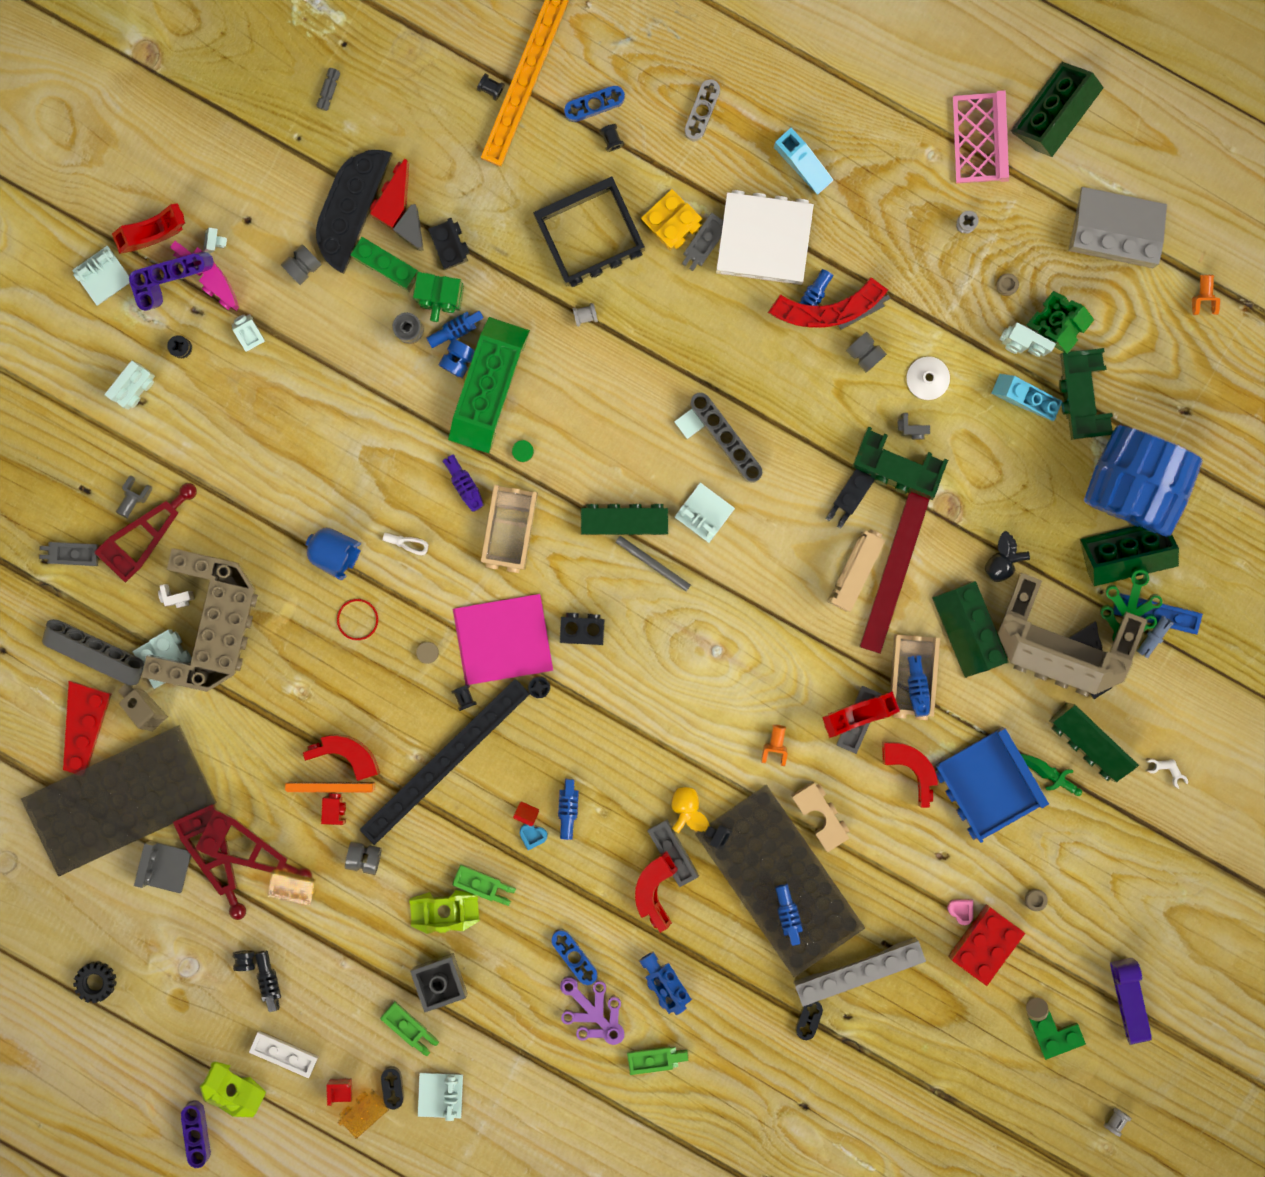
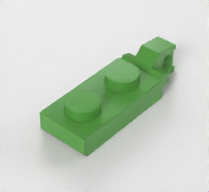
M670 1046L627 1052L630 1075L673 1070V1068L678 1067V1062L689 1061L688 1050L676 1051V1047Z

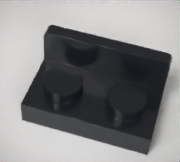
M448 218L447 222L428 229L444 270L467 262L468 258L466 255L470 254L466 242L461 243L459 235L462 234L459 223L458 221L454 223L452 218Z

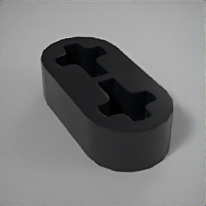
M819 1001L802 1007L796 1024V1033L802 1040H810L816 1033L823 1013V1008ZM813 1004H816L818 1012H813L812 1017L809 1018L810 1011L807 1007H812ZM807 1021H809V1029L811 1030V1032H807L805 1035H803V1032L800 1028L805 1027Z
M390 1066L383 1071L381 1084L386 1107L395 1110L404 1101V1090L400 1070ZM389 1072L397 1076L393 1082L394 1086H391L390 1079H386ZM392 1090L395 1091V1096L400 1098L396 1104H393V1101L388 1099L392 1095Z

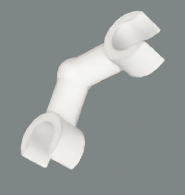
M1151 758L1146 760V762L1155 763L1154 769L1146 770L1149 773H1156L1161 769H1169L1173 776L1172 782L1175 787L1179 789L1177 784L1179 778H1183L1184 782L1188 784V779L1181 774L1175 760L1156 761Z

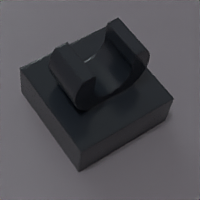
M721 825L718 829L708 826L704 834L713 838L709 845L723 850L733 830Z

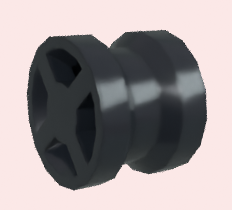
M176 335L169 339L167 348L171 355L184 359L191 354L192 344L188 339L181 335Z
M542 676L533 678L528 685L529 693L535 698L547 696L551 689L549 681Z
M255 951L233 952V958L235 959L233 971L254 970L253 957L255 956Z

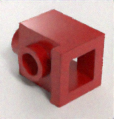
M328 793V796L322 798L321 824L344 825L346 819H342V815L346 813V802H343L341 793Z

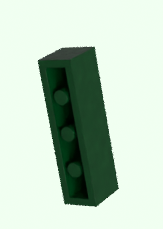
M586 504V508H581V535H668V508H664V504H651V508H642V504H629V508H620V504H607V508H599V504Z

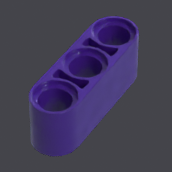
M191 1101L181 1112V1122L187 1162L193 1168H200L210 1158L211 1150L205 1108L201 1102ZM188 1109H195L197 1117L190 1116ZM191 1130H197L200 1133V1138H194ZM194 1152L202 1153L203 1160H198Z

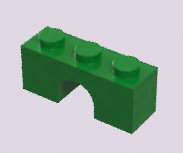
M361 237L351 253L353 259L369 269L377 271L408 292L411 291L416 282L417 272H419L417 269L364 237Z

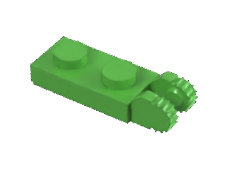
M460 864L452 884L489 901L494 900L507 906L510 905L511 901L506 897L496 895L497 889L500 888L509 893H515L516 890L515 887L500 882L501 880L462 864Z
M396 1001L380 1017L387 1026L411 1047L414 1046L425 1056L430 1054V1050L418 1041L422 1036L434 1046H437L439 1043L438 1039L428 1032L426 1027Z

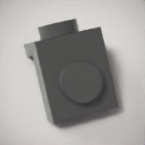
M903 413L901 418H898V431H901L902 436H911L912 440H923L925 436L930 434V425L908 426V413Z

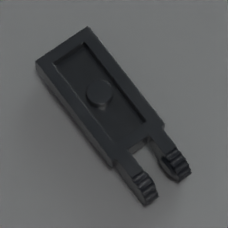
M855 469L834 501V506L825 519L830 521L835 516L838 508L845 511V514L837 524V527L841 529L849 516L854 513L875 479L870 477L869 474Z

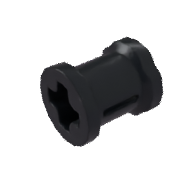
M485 73L477 86V91H483L492 96L493 100L497 101L505 84L496 82Z
M610 124L599 130L607 145L605 148L607 152L615 151L625 145L624 141L620 140L616 124Z
M469 684L451 691L452 694H455L459 704V711L477 704L476 701H473L469 691Z

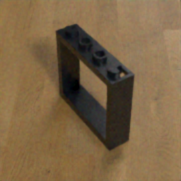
M612 176L533 212L566 287L569 285L576 287L584 282V278L589 276L591 278L598 277L603 274L602 270L608 267L615 269L623 264L622 261L628 258L631 260L637 259L645 251V246ZM611 191L635 247L569 276L544 221Z

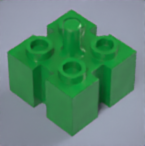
M417 272L413 298L420 305V308L431 310L430 321L438 322L440 309L446 313H454L455 310L460 311L464 284L458 278Z
M1053 291L1043 303L1044 310L1041 313L1037 311L1027 323V326L1030 330L1056 344L1055 348L1068 354L1078 341L1076 338L1078 333H1084L1092 324L1094 318L1084 305L1073 300L1069 302L1065 296Z

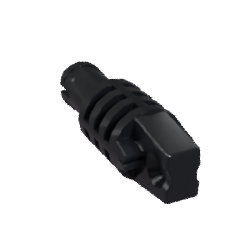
M268 950L260 951L255 954L259 970L257 973L258 985L262 1001H266L268 1011L273 1012L280 1009L279 998H281V992L276 971L271 967Z

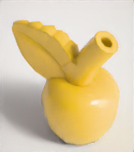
M690 787L676 789L671 806L673 811L680 815L671 829L679 834L686 823L691 830L706 832L710 825L707 818L701 812H698L699 797L697 791Z

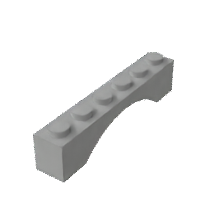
M914 937L858 962L813 974L793 982L802 1006H806L924 963L926 960L919 941Z

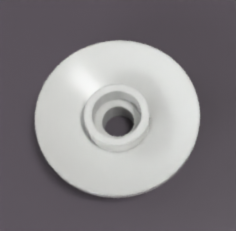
M922 357L909 367L906 381L909 390L916 397L923 400H933L940 397L947 390L950 374L948 368L941 360L934 357ZM926 374H931L933 380L927 381L925 378Z

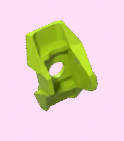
M455 890L451 896L433 897L428 892L412 897L409 900L411 927L426 934L435 931L439 933H446L451 930L465 931L480 921L478 896L470 892ZM446 905L450 908L451 913L448 917L443 918L438 914L440 906Z
M216 1061L212 1062L204 1082L200 1085L203 1100L210 1105L219 1107L232 1117H254L266 1091L251 1077L240 1078L229 1071L231 1065ZM232 1083L235 1085L236 1091L233 1096H228L226 1088Z

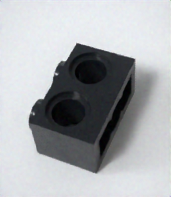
M566 613V617H561L560 643L604 645L605 619H600V614H588L587 618H579V613ZM569 622H574L578 626V631L573 635L568 634L565 629ZM591 623H596L600 628L599 633L595 636L587 632V627Z

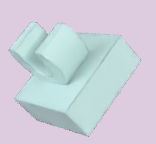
M206 229L203 252L212 253L215 251V247H226L227 238L217 236L218 229Z

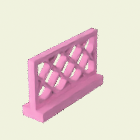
M1006 90L997 91V93L953 96L956 184L1009 181ZM984 99H993V107L988 113H985L978 106ZM958 101H968L973 107L964 115L958 110ZM975 108L984 115L977 125L967 118ZM958 114L962 117V119L959 122ZM986 119L994 124V129L988 135L979 128ZM964 120L974 127L966 137L959 132V126ZM976 130L985 137L978 146H975L968 139ZM993 133H994V141L990 138V137L993 135ZM987 140L995 146V150L989 157L980 150ZM965 142L974 148V151L967 158L960 153V147ZM976 152L986 159L979 168L969 161ZM994 155H995V162L991 160V158H992ZM960 158H962V159L964 160V162H963L961 165H960ZM989 161L995 167L996 175L986 176L980 170ZM967 163L975 172L970 177L961 178L960 170Z

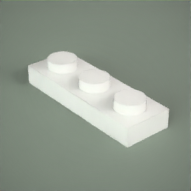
M258 1031L249 1051L253 1055L306 1078L311 1076L318 1056L261 1031Z

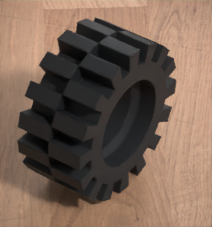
M99 961L96 963L91 962L77 972L78 974L74 977L76 982L73 983V986L77 988L75 993L80 994L79 998L81 1000L84 998L87 1003L90 1001L97 1003L105 1000L115 990L114 986L117 981H114L116 974H112L114 970L112 968L109 969L108 964H101L102 962ZM97 974L102 978L103 986L100 990L89 988L87 980L90 975Z

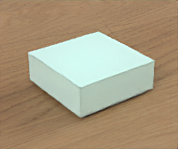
M692 409L674 421L686 439H689L704 427V424Z

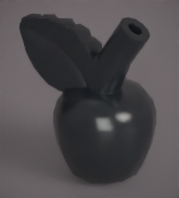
M1004 531L998 541L999 553L994 554L985 565V572L994 582L1005 581L1015 573L1016 569L1013 563L1030 560L1029 551L1016 553V540L1009 532Z

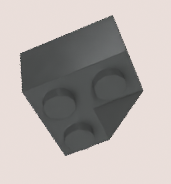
M454 953L414 966L410 971L424 1013L465 999L468 995Z

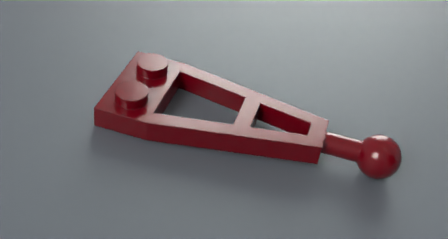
M192 483L183 484L179 490L180 494L170 503L167 500L108 537L94 553L126 583L143 566L179 513L176 509L185 500H191L196 496L197 489ZM166 509L170 515L159 531H157L147 520ZM139 525H142L154 538L136 562L115 541Z
M211 804L173 821L181 842L220 896L226 895L231 906L229 909L230 917L234 920L243 919L246 915V907L238 902L233 891L237 888L232 863L219 859L206 863L189 839L203 833L216 809L215 805ZM225 837L220 849L221 852L230 854ZM221 864L225 866L229 883L224 887L211 870Z
M217 809L214 810L195 847L196 850L215 859L277 875L284 871L294 876L296 882L301 885L308 884L312 879V873L308 868L298 869L287 864L288 858L237 819ZM231 825L256 843L249 859L219 852ZM261 848L279 860L277 867L255 861Z

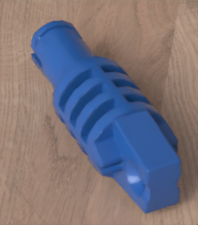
M821 269L813 285L808 286L799 303L818 306L821 303V299L824 298V291L834 275L825 269Z
M480 311L472 315L465 312L444 323L442 329L426 338L430 346L434 348L448 340L458 339L475 330L476 326L474 323L482 320L484 317Z
M920 655L916 656V658L910 656L907 658L910 669L908 686L915 717L928 716L930 714V695L927 676L923 674L922 658Z
M565 779L564 790H559L558 817L561 819L560 839L573 840L574 820H576L578 815L579 791L574 790V779Z
M788 884L778 885L775 887L780 904L777 910L784 936L789 935L792 946L799 945L801 941L798 932H802L803 928L795 902H792Z

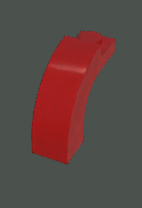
M174 203L150 219L120 226L112 233L119 254L140 250L175 236L183 230L182 226L185 224L184 214L180 210L178 203Z
M891 691L828 713L822 719L829 738H832L864 724L888 718L899 713L900 710L894 693Z
M335 734L321 737L323 746H320V743L307 746L308 751L303 752L305 761L330 753L342 755L351 763L357 781L380 773L377 761L369 748L350 736Z
M882 742L883 764L909 767L917 777L919 807L930 808V802H933V789H929V786H938L937 775L931 762L923 753L912 746L900 742Z
M667 851L648 864L640 874L635 888V902L639 915L643 918L649 914L652 926L658 929L660 933L668 929L672 922L659 902L658 887L662 881L673 876L678 870Z

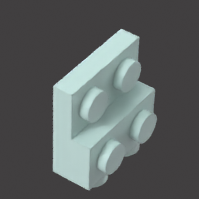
M1018 322L1013 326L1009 325L999 339L1002 341V344L1006 345L1005 349L1011 353H1022L1029 348L1028 352L1037 357H1040V355L1044 357L1052 352L1056 345L1054 342Z
M131 361L104 395L129 410L130 407L134 408L138 404L141 393L144 390L147 391L153 385L155 375L144 366Z
M172 630L161 633L149 640L148 643L132 651L136 657L144 661V664L146 656L149 654L190 664L192 660L187 650L184 651L180 645L182 643L180 636L176 631L173 632ZM149 679L154 689L165 684V682Z

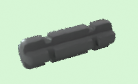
M334 68L328 69L326 75L328 78L324 81L320 93L321 98L317 102V108L324 111L329 109V100H332L337 85L336 80L338 81L340 76L339 70Z

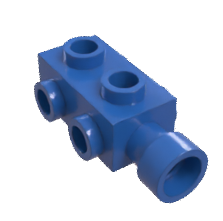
M654 951L650 952L639 960L642 967L646 968L649 972L645 977L648 988L656 993L661 1008L666 1009L668 1014L674 1012L675 1015H678L687 1009L685 1005L692 999L670 964L667 963L660 966Z

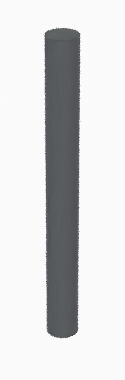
M619 536L615 543L687 592L691 584L622 536Z

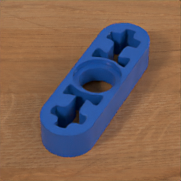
M611 86L577 98L565 105V116L571 122H578L609 111L624 103L625 94L621 87ZM612 92L621 95L618 97L617 102L614 99L607 100L608 105L604 106V99L601 95H605V99L610 98ZM593 98L601 102V106L596 110L588 106L589 101ZM585 102V108L588 113H584V109L579 110L577 116L568 113L571 111L572 106L579 109L582 108L581 103Z
M560 929L554 932L551 940L553 947L582 984H593L598 975L595 966L568 931ZM557 935L561 937L565 935L567 937L565 942L568 947L571 943L574 947L569 948L564 954L562 950H565V946L562 943H556L558 940ZM577 951L581 955L580 961L577 963L570 962L568 959L569 953ZM586 961L587 964L584 965V968L587 971H593L592 979L588 977L584 979L582 977L584 971L581 967L578 971L575 968L581 966Z

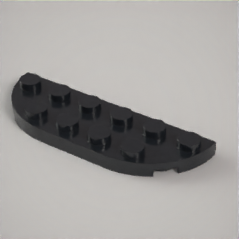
M367 150L349 158L337 172L316 226L317 244L328 264L342 274H345L352 257L351 253L356 247L370 212V207L375 200L393 155L391 152Z

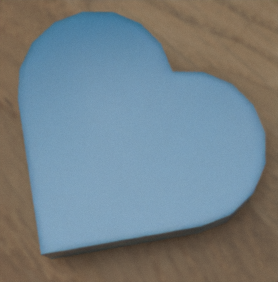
M527 824L522 825L519 832L527 850L544 843L548 835L543 827L535 828L534 825L529 826Z

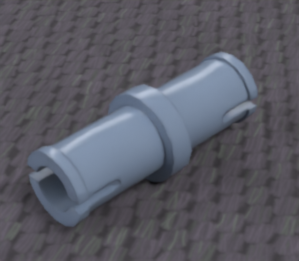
M1162 615L1152 631H1148L1147 638L1137 649V652L1149 658L1157 645L1164 641L1163 637L1174 623Z

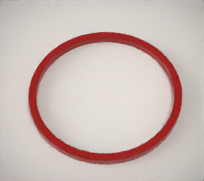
M353 599L346 602L340 608L337 615V625L345 637L351 640H364L370 637L377 629L378 613L371 603L362 599ZM354 601L367 603L372 607L376 615V625L373 631L363 638L348 636L343 632L339 623L342 609Z

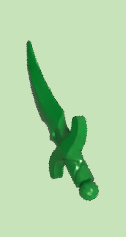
M1021 754L1028 767L1038 773L1043 779H1049L1054 782L1052 785L1046 786V790H1055L1061 786L1072 794L1074 793L1075 796L1082 795L1080 788H1077L1076 785L1065 779L1067 774L1074 772L1073 769H1065L1060 774L1056 768L1048 766L1043 760Z

